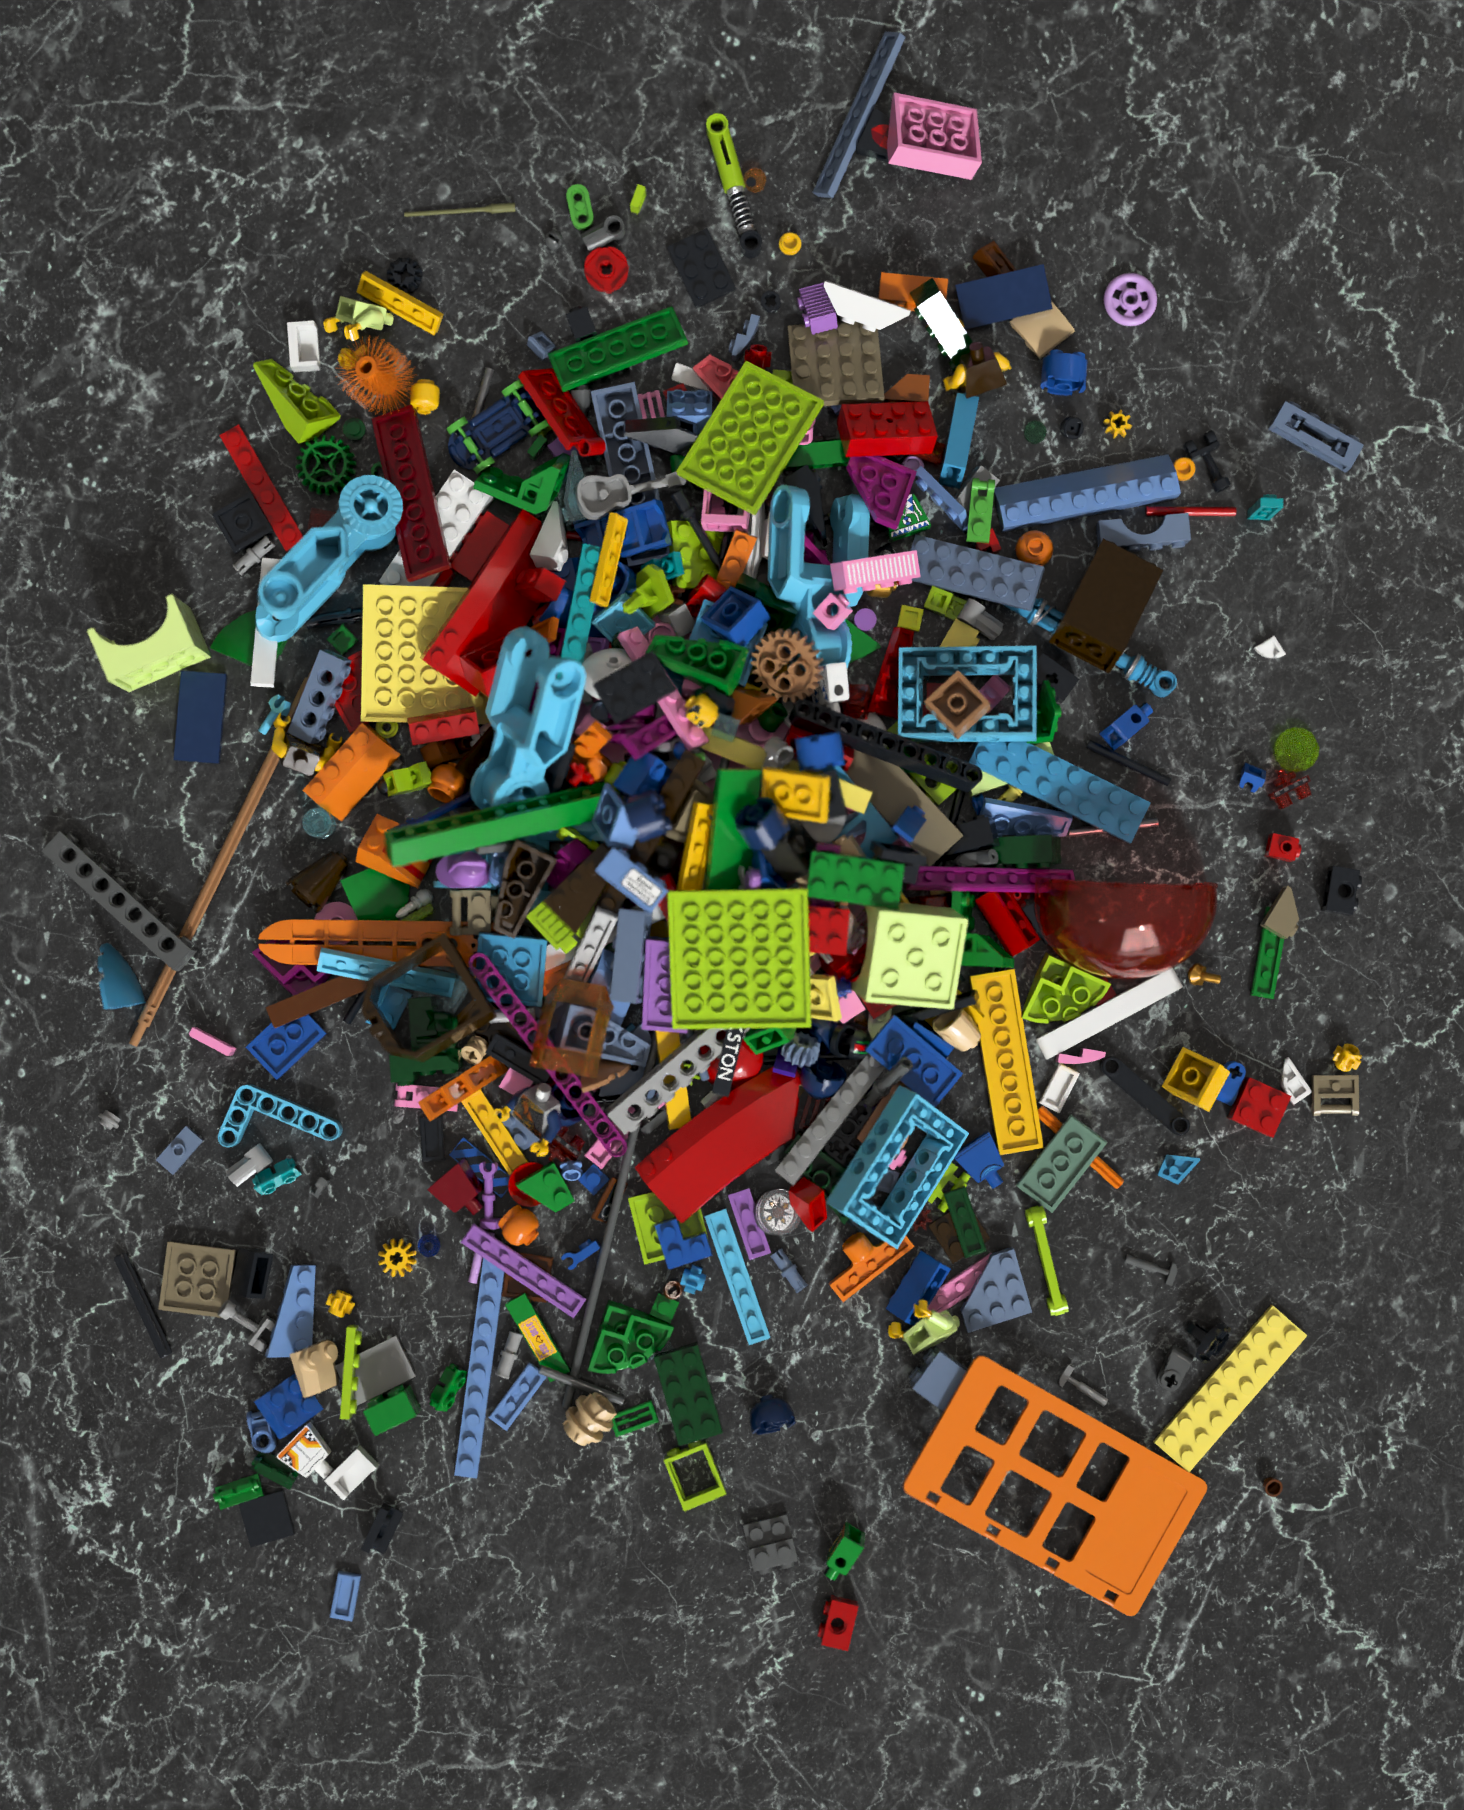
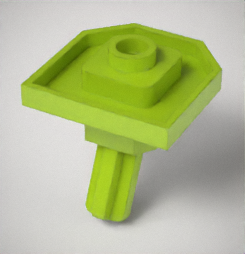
M649 564L637 573L636 590L622 604L623 612L629 615L641 607L653 619L675 600L663 569L654 564Z

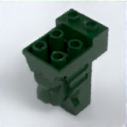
M436 996L408 999L412 1052L419 1051L458 1027V1016H454L451 1012L438 1011ZM459 1041L425 1062L389 1055L391 1083L397 1082V1086H409L414 1084V1081L419 1079L420 1076L433 1075L436 1073V1070H442V1074L458 1072V1069L464 1066L461 1055L462 1048H458Z

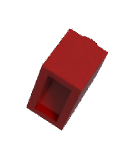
M805 1177L790 1187L788 1190L790 1205L806 1227L813 1232L827 1219L824 1190Z

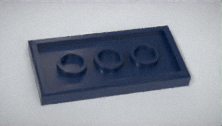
M1044 264L955 285L965 330L1053 309Z
M181 671L174 748L175 761L220 764L227 674Z

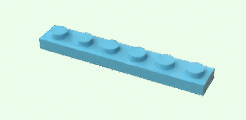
M321 947L317 971L369 981L370 978L396 962ZM417 966L387 985L451 997L456 974Z
M726 1208L705 1215L748 1344L752 1345L769 1339L770 1335Z

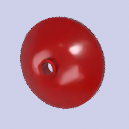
M718 1031L715 1036L716 1039L725 1038L727 1031ZM742 1040L731 1089H736L757 1076L763 1064V1052L756 1055L744 1040ZM700 1046L701 1053H707L709 1046ZM717 1057L710 1062V1067L707 1069L710 1077L707 1081L713 1085L720 1058Z

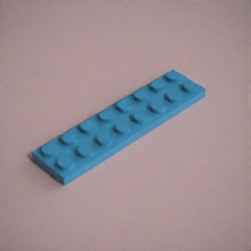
M1026 741L978 742L969 760V763L978 766L983 772L1129 844L1132 843L1151 803Z

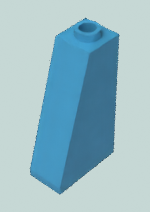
M957 393L938 481L940 485L960 489L967 466L979 397L977 396L966 399L964 393Z

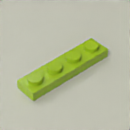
M349 1325L346 1328L340 1419L349 1420L352 1414H356L357 1400L353 1399L354 1391L358 1390L359 1377H355L356 1368L360 1366V1354H357V1345H361L362 1331H358L359 1325Z

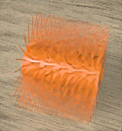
M369 339L366 352L361 349L360 356L355 354L358 361L348 356L355 362L353 367H350L355 370L340 371L346 372V374H340L351 375L350 377L345 376L351 380V382L348 381L349 384L347 383L346 388L351 386L350 384L353 381H357L354 382L356 383L355 385L352 384L353 387L351 386L348 392L351 394L352 390L355 389L352 395L355 400L358 399L360 402L367 401L364 405L371 404L369 408L373 409V411L374 408L372 407L374 406L376 409L375 403L378 400L379 405L377 409L380 412V403L383 405V401L381 402L382 398L385 405L387 398L390 400L391 397L396 396L400 399L397 394H394L395 390L405 395L399 390H403V385H400L403 383L398 381L402 379L407 380L411 376H404V374L410 375L407 374V372H410L409 370L403 371V369L406 370L405 367L407 368V366H401L402 360L399 362L396 356L394 359V354L397 352L395 349L391 348L390 345H383L384 349L381 348V354L377 356V353L379 354L378 350L381 345H377L374 355L373 350L375 351L376 342H373L370 352L369 345L371 347ZM389 355L390 359L385 362L386 357ZM392 358H393V359H394V362L389 365L390 360L393 361V360H392ZM368 390L367 395L364 396L363 393ZM372 393L371 398L368 400V395ZM375 394H376V399H375V401H374L373 404H372V401H371V400H372L373 396H374V398H375Z

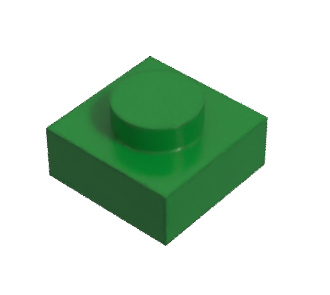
M658 1293L649 1315L671 1323L679 1302L668 1299Z

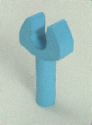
M277 694L268 702L271 711L258 729L262 734L266 735L279 713L287 716L290 712L291 703L285 701L284 696Z

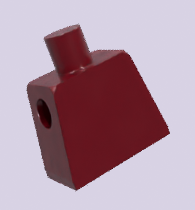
M465 1158L460 1160L427 1189L454 1213L465 1206L472 1215H475L483 1208V1205L475 1197L482 1191L483 1186Z

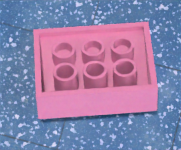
M894 92L892 95L887 141L888 163L972 179L982 163L977 109Z

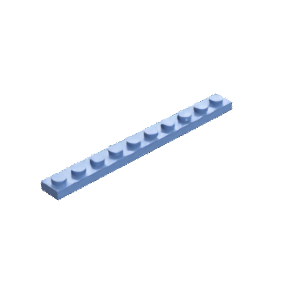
M484 1258L454 1476L470 1478L478 1477L505 1275L504 1271Z

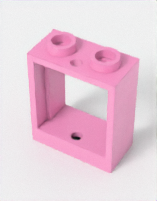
M704 489L701 517L703 530L735 532L736 529L748 533L750 513L743 510L742 516L711 514L713 493Z

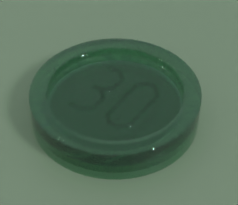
M1031 421L1024 429L1026 440L1032 444L1042 442L1047 434L1045 425L1040 421Z

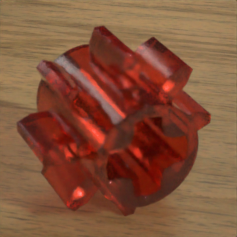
M930 1209L921 1210V1215L924 1219L919 1220L918 1223L915 1220L913 1223L915 1232L921 1226L924 1230H927L926 1222H932V1219L927 1218V1214L931 1212Z

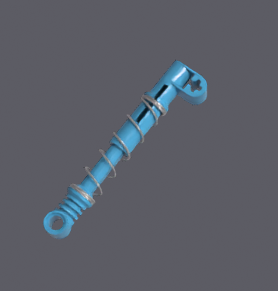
M1042 598L1035 599L1032 612L1002 604L1026 618L1027 623L1034 626L1037 624L1049 631V636H1052L1063 614L1056 610L1055 605H1047V601ZM1129 647L1125 648L1115 664L1122 669L1123 678L1129 681L1139 680L1138 683L1140 684L1144 682L1143 686L1149 685L1148 688L1155 696L1166 697L1176 688L1177 678L1172 672L1161 669L1157 671V667L1154 666L1152 668L1150 663L1146 665L1147 661L1139 653L1132 657L1129 656ZM1159 680H1165L1168 683V689L1162 688L1159 685Z

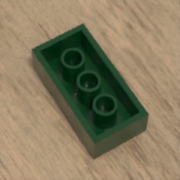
M698 1342L654 1354V1361L678 1445L681 1446L722 1434V1424Z

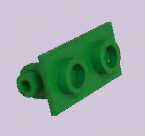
M452 1363L446 1366L439 1379L445 1386L442 1387L437 1384L429 1398V1404L435 1407L436 1411L447 1412L452 1407L455 1401L454 1397L464 1385L468 1371L459 1370V1367Z
M258 1473L215 1487L216 1493H213L214 1500L218 1502L220 1510L264 1496Z

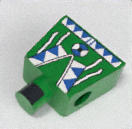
M915 494L908 496L897 529L894 530L886 527L889 543L930 529L931 523Z

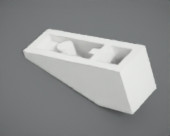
M553 501L530 552L536 568L561 571L564 563L568 560L565 520L557 501Z

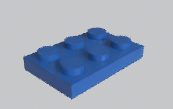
M309 1014L275 1029L271 1023L246 1048L278 1080L318 1043L327 1032Z

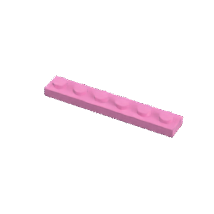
M638 626L621 632L617 637L632 662L644 656L649 647V643ZM674 685L676 692L660 700L658 704L687 750L691 751L705 745L709 739L702 728H698L685 717L687 708L684 705L686 702Z

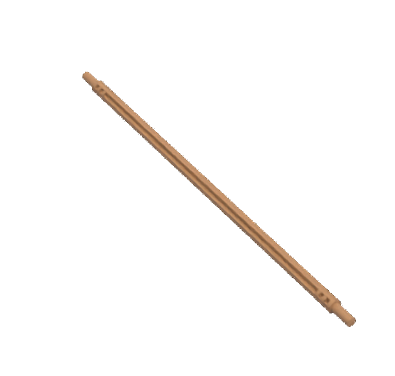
M310 673L307 678H304L287 715L290 716L291 721ZM291 721L284 729L285 732L288 731ZM272 746L179 934L181 937L185 935L192 940L279 762V757L273 752ZM167 964L164 965L137 1020L138 1025L129 1042L133 1046H138L146 1028L150 1027L176 973Z

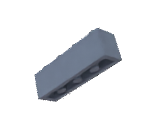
M622 908L617 913L618 919L615 923L617 935L613 939L615 955L611 961V971L613 974L612 981L609 983L608 993L612 1001L637 1004L643 1002L646 939L650 938L653 911L648 914L645 910Z

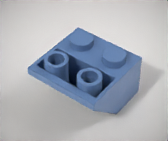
M667 391V417L677 416L697 423L698 437L712 415V391Z

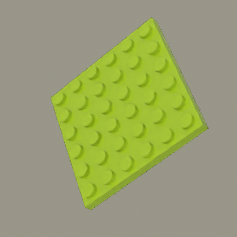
M808 888L668 891L672 1029L811 1027Z

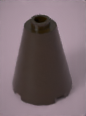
M331 851L286 881V885L288 886L291 883L294 887L291 890L292 893L307 907L310 908L312 905L317 909L314 912L319 913L348 867L346 862L348 860L339 851L336 853Z

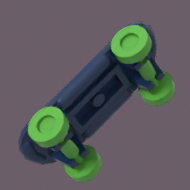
M520 379L501 391L504 397L467 421L464 416L446 428L451 435L448 443L449 454L458 466L465 469H473L476 474H479L494 464V458L529 434L531 437H534L550 426L540 409L535 405L528 391L522 387L523 384Z

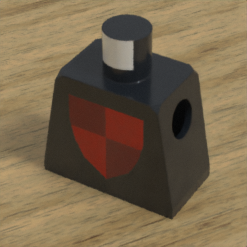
M874 109L857 145L856 154L888 162L887 141L890 117L880 110Z

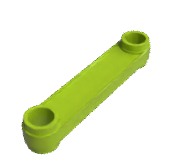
M1043 1206L1030 1207L1025 1210L1028 1226L1033 1227L1049 1291L1050 1298H1046L1050 1316L1062 1315L1065 1312H1069L1065 1295L1060 1294L1044 1229V1224L1047 1223Z

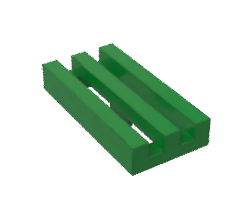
M652 1400L615 1412L616 1415L612 1419L616 1437L659 1422ZM649 1407L647 1411L617 1422L615 1421V1418ZM652 1415V1419L618 1430V1426Z

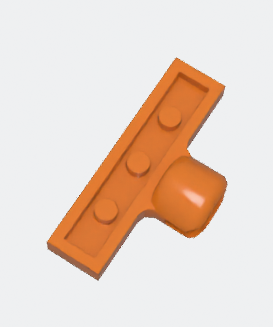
M596 720L572 743L576 745L571 763L575 762L585 765V770H588L594 777V782L598 783L607 775L608 769L612 766V762L603 753L599 752L612 735ZM570 769L566 777V782L574 775L573 772L570 771Z
M855 1233L842 1245L843 1251L851 1260V1265L828 1284L844 1302L915 1246L907 1236H905L898 1249L884 1241L873 1245L864 1233Z

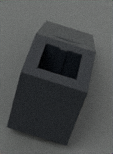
M677 416L625 420L624 436L634 441L647 443L654 448L670 451L674 455L686 457L697 438V423Z

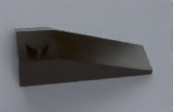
M520 839L515 840L505 859L494 930L513 939L515 938L557 862L554 852L534 842Z

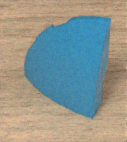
M110 943L102 944L99 949L104 954L98 956V969L101 974L104 973V978L99 982L104 1009H118L146 1003L138 979L127 961Z

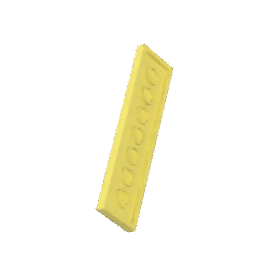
M1271 1305L1153 1442L1181 1467L1190 1472L1307 1335Z

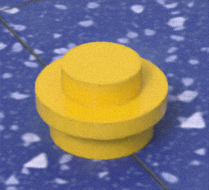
M785 233L779 240V248L786 255H794L801 248V239L795 233Z

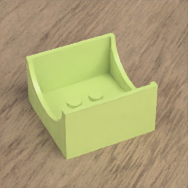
M173 594L166 597L168 612L163 625L152 637L143 642L121 646L117 645L114 640L111 641L102 636L94 628L87 630L109 682L127 692H131L211 658L191 608Z
M900 903L899 910L863 905L868 919L867 949L860 976L855 982L851 981L850 988L866 1002L954 1009L968 919L950 907Z

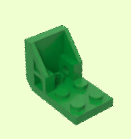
M562 453L535 467L530 477L524 480L518 476H509L499 468L488 467L475 480L473 489L533 514H538L547 510L558 497L571 456Z
M952 891V909L968 919L961 966L1014 968V958L989 935L971 934V930H974L975 927L972 908L975 907L976 898L973 891Z

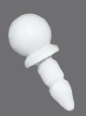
M428 889L419 890L416 896L411 897L412 902L400 908L396 917L400 918L408 915V913H411L416 908L421 910L422 906H429L433 902L432 892Z

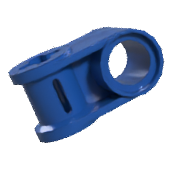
M1228 1061L1223 1065L1228 1071L1230 1068L1234 1069L1236 1067V1070L1239 1072L1237 1075L1229 1074L1216 1100L1229 1106L1234 1103L1246 1074L1244 1066L1236 1061Z

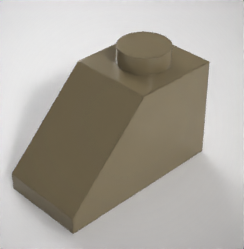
M1282 887L1260 926L1282 939H1288L1289 936L1293 937L1299 927L1296 925L1299 916L1291 887Z

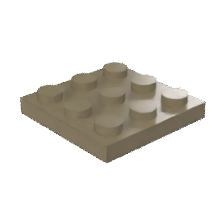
M168 1241L158 1310L220 1317L218 1316L219 1309L226 1300L230 1301L237 1250Z

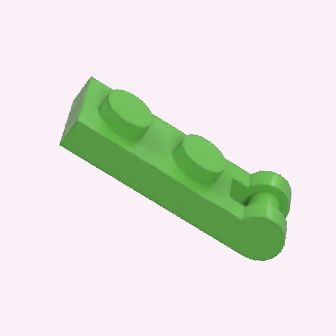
M972 478L966 541L989 543L995 480L979 481V478ZM978 490H987L986 496H978Z

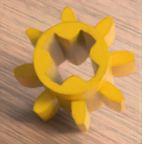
M1122 410L1118 414H1114L1111 411L1109 413L1110 419L1103 421L1105 425H1108L1105 433L1110 432L1113 434V439L1119 434L1124 438L1126 436L1124 429L1129 430L1132 427L1131 424H1127L1130 415H1123ZM1116 420L1119 421L1120 428H1116L1114 423Z
M1344 1044L1343 1047L1338 1045L1333 1052L1334 1057L1332 1060H1334L1335 1066L1341 1071L1347 1072L1351 1068L1357 1070L1361 1063L1362 1055H1360L1359 1049L1352 1044Z
M337 1290L335 1294H329L325 1303L330 1306L328 1312L342 1318L345 1313L350 1314L355 1305L354 1302H351L353 1296L342 1290Z

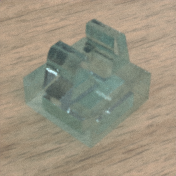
M719 713L711 735L734 742L741 720Z

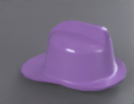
M475 852L454 854L440 860L436 868V875L441 884L447 887L476 888L487 884L489 881L488 872L490 865L481 855Z

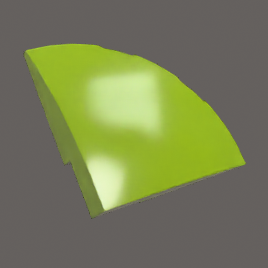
M1045 952L1029 990L1021 1018L1046 1024L1052 1021L1062 1020L1065 1022L1081 1016V1013L1090 1006H1095L1106 994L1111 983Z

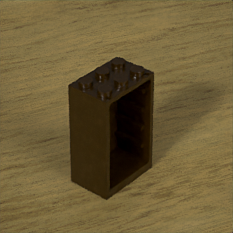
M1103 538L1090 559L1049 643L1109 674L1123 654L1163 569Z

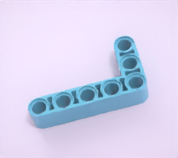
M249 1084L239 1087L236 1091L218 1133V1141L224 1147H232L239 1144L254 1110L328 1141L339 1138L343 1128L339 1121ZM245 1089H250L253 1093L250 1101H246L243 1098V1091ZM267 1097L271 1098L274 1102L271 1110H267L263 1104ZM287 1106H291L295 1112L291 1119L287 1118L284 1114ZM237 1109L244 1113V1119L241 1122L236 1121L234 1118V1112ZM308 1115H312L316 1121L312 1128L305 1124V1118ZM328 1124H333L336 1127V1134L334 1136H329L326 1133V1126ZM228 1130L235 1134V1140L232 1143L225 1139V1133Z

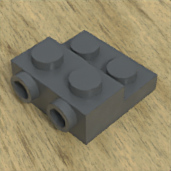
M787 1513L743 1524L754 1572L759 1571V1574L763 1575L772 1572V1567L781 1565V1569H787L795 1566L794 1562L798 1561V1556Z

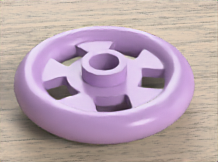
M1125 273L1119 275L1108 284L1105 290V309L1108 315L1121 325L1136 326L1142 324L1153 315L1156 309V290L1152 283L1140 274ZM1127 282L1136 283V289H1127ZM1116 289L1122 291L1119 300L1113 298ZM1146 291L1148 300L1142 301L1140 292ZM1132 297L1134 303L1129 304L1126 301V298ZM1119 305L1127 311L1124 315H1121L1116 310ZM1141 307L1143 313L1135 316L1132 311Z

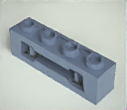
M1285 401L1268 429L1345 473L1350 470L1364 446L1360 443V440L1353 435H1345L1340 432V428L1334 424H1326L1320 421L1321 418L1318 415L1304 412L1298 404ZM1301 423V427L1314 433L1322 439L1330 442L1331 444L1335 442L1337 443V445H1334L1331 451L1332 447H1330L1329 445L1321 442L1320 440L1314 438L1313 436L1305 433L1302 430H1299V432H1297L1295 429L1298 428L1299 424Z

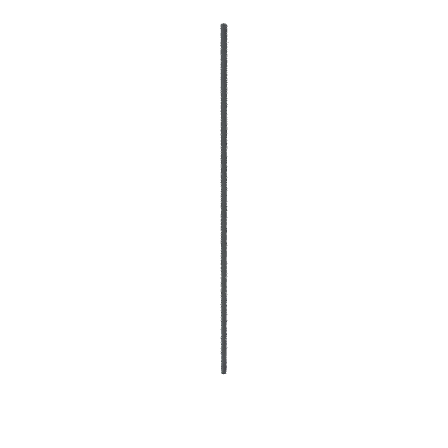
M730 723L727 733L736 736L738 726ZM721 757L719 769H728L730 760ZM655 1031L643 1077L655 1067L658 1055ZM639 1105L635 1106L634 1113L639 1110ZM640 1126L635 1131L629 1132L627 1150L623 1155L570 1370V1376L575 1378L579 1376ZM567 1384L562 1407H571L575 1387Z

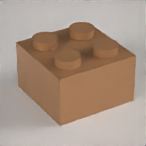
M959 670L924 701L926 708L957 740L991 709L990 702Z

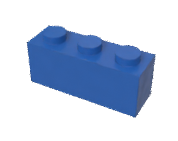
M920 1251L918 1256L914 1258L911 1268L902 1278L897 1291L890 1298L886 1309L912 1326L916 1325L921 1318L915 1316L914 1304L919 1305V1300H925L929 1306L951 1268L931 1255Z

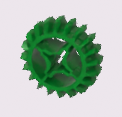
M322 435V441L320 442L317 437H313L315 442L313 445L306 441L308 449L300 448V452L304 456L296 457L297 461L301 462V464L295 466L297 470L301 471L297 476L299 479H303V486L309 485L308 490L310 492L316 489L317 494L321 495L323 490H325V494L330 496L333 489L335 494H339L338 487L341 486L343 489L346 486L344 482L347 481L349 483L352 480L349 475H356V471L351 469L357 466L356 461L352 460L355 454L349 452L351 449L349 445L343 446L344 441L342 439L336 442L335 436H331L328 441L326 435ZM332 449L337 452L335 454L332 452L329 455H322L319 451ZM314 456L317 463L313 468V472L309 473V463ZM343 457V470L340 473V475H338L336 472V466L338 463H340L339 460ZM320 458H321L324 462L329 463V466H330V469L332 470V473H331L328 469L326 470V469L324 468V466L322 465L323 463L321 462ZM330 476L333 480L330 482H319L315 479Z

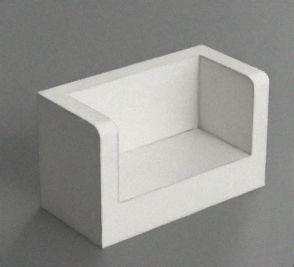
M315 321L287 322L290 367L293 372L321 370L318 327Z
M360 1445L326 1478L325 1482L342 1500H345L379 1464Z

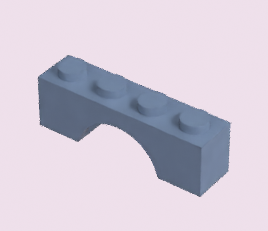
M1189 513L1165 515L1159 529L1145 535L1130 531L1122 519L1100 520L1096 524L1098 546L1104 538L1107 541L1114 542L1123 549H1127L1128 552L1140 551L1141 547H1149V550H1159L1164 545H1171L1172 548H1182L1191 540Z

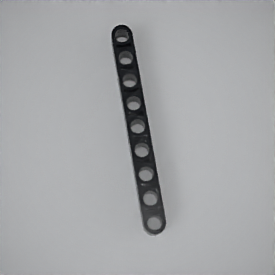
M808 700L798 701L789 713L790 723L799 729L815 735L840 732L842 745L958 790L969 792L983 778L982 770L974 764ZM798 711H801L805 716L800 715ZM819 719L823 720L826 725L821 723ZM883 744H886L889 749L885 748Z

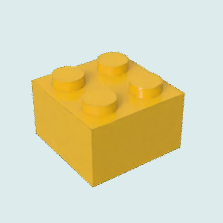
M1183 1047L1162 1087L1172 1095L1209 1112L1230 1071L1221 1064Z

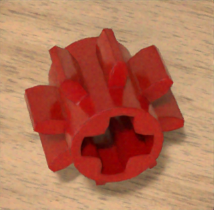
M752 345L750 350H745L744 363L748 361L765 370V366L770 367L771 352H767V347L764 345Z

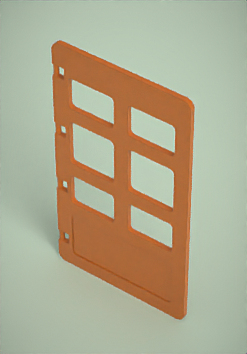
M980 1355L975 1357L906 1476L903 1482V1489L910 1496L991 1539L1002 1547L1047 1570L1125 1615L1134 1616L1140 1610L1207 1491V1484L1201 1478L991 1359ZM1001 1385L1027 1399L1025 1408L1003 1444H999L975 1430V1426L995 1391ZM1044 1410L1053 1413L1084 1431V1437L1061 1476L1052 1474L1019 1454ZM1100 1443H1106L1128 1456L1125 1466L1103 1501L1077 1488L1078 1480ZM964 1446H970L993 1459V1464L969 1504H964L941 1491L943 1482ZM1010 1470L1050 1491L1047 1502L1026 1536L1018 1534L985 1515L986 1509L1007 1472ZM929 1491L940 1496L937 1502L926 1497ZM1067 1502L1094 1516L1093 1522L1070 1560H1065L1042 1546ZM989 1524L999 1528L996 1536L986 1531ZM1048 1557L1058 1561L1055 1568L1046 1564ZM1108 1589L1117 1594L1114 1601L1104 1596Z

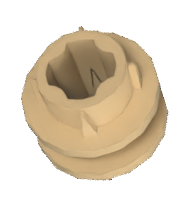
M594 1392L588 1396L580 1395L576 1400L577 1407H569L565 1412L567 1419L563 1423L564 1430L574 1442L581 1446L591 1442L599 1443L603 1438L602 1431H610L614 1426L612 1419L616 1415L615 1408L600 1393Z

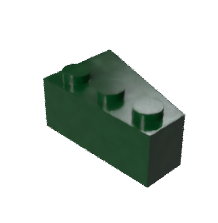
M1055 835L998 837L1000 846L990 848L994 849L998 854V863L989 865L992 868H1006V865H1014V868L1023 869L1028 868V865H1037V868H1049L1050 864H1061V837Z

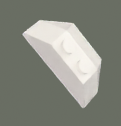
M827 280L824 283V288L837 315L842 316L841 321L854 325L856 321L863 324L862 328L875 332L876 329L881 330L910 315V309Z

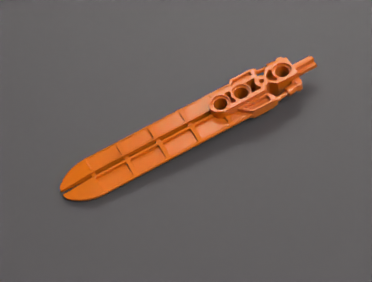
M289 919L270 925L259 934L258 939L290 940V944L258 945L259 949L269 958L280 963L292 965H318L321 947L398 962L424 946L423 940L425 938L434 940L445 933L449 938L457 941V950L467 967H469V958L478 949V937L475 935H450L452 921ZM461 921V926H468V921ZM491 922V931H493L491 933L503 934L494 930V922ZM295 940L324 941V944H295ZM329 941H358V945L329 944ZM363 941H392V945H363ZM397 941L417 942V945H397ZM444 950L418 965L454 967ZM477 958L472 962L473 967H476Z

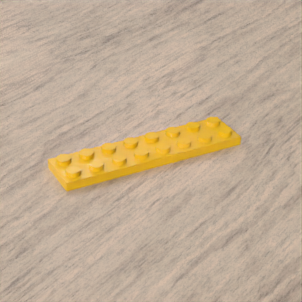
M1015 969L969 976L971 990H977L979 995L975 1006L985 1015L977 1024V1027L981 1032L979 1041L997 1150L1000 1155L1044 1148L1023 1018H1021L1022 1012Z

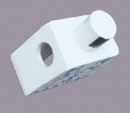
M846 662L822 666L824 670L818 674L823 676V679L818 682L819 687L815 690L813 689L814 693L811 694L813 703L826 706V708L841 713L839 703L849 700Z

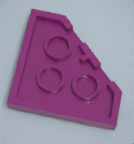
M881 456L850 457L846 469L874 521L896 530L917 471Z

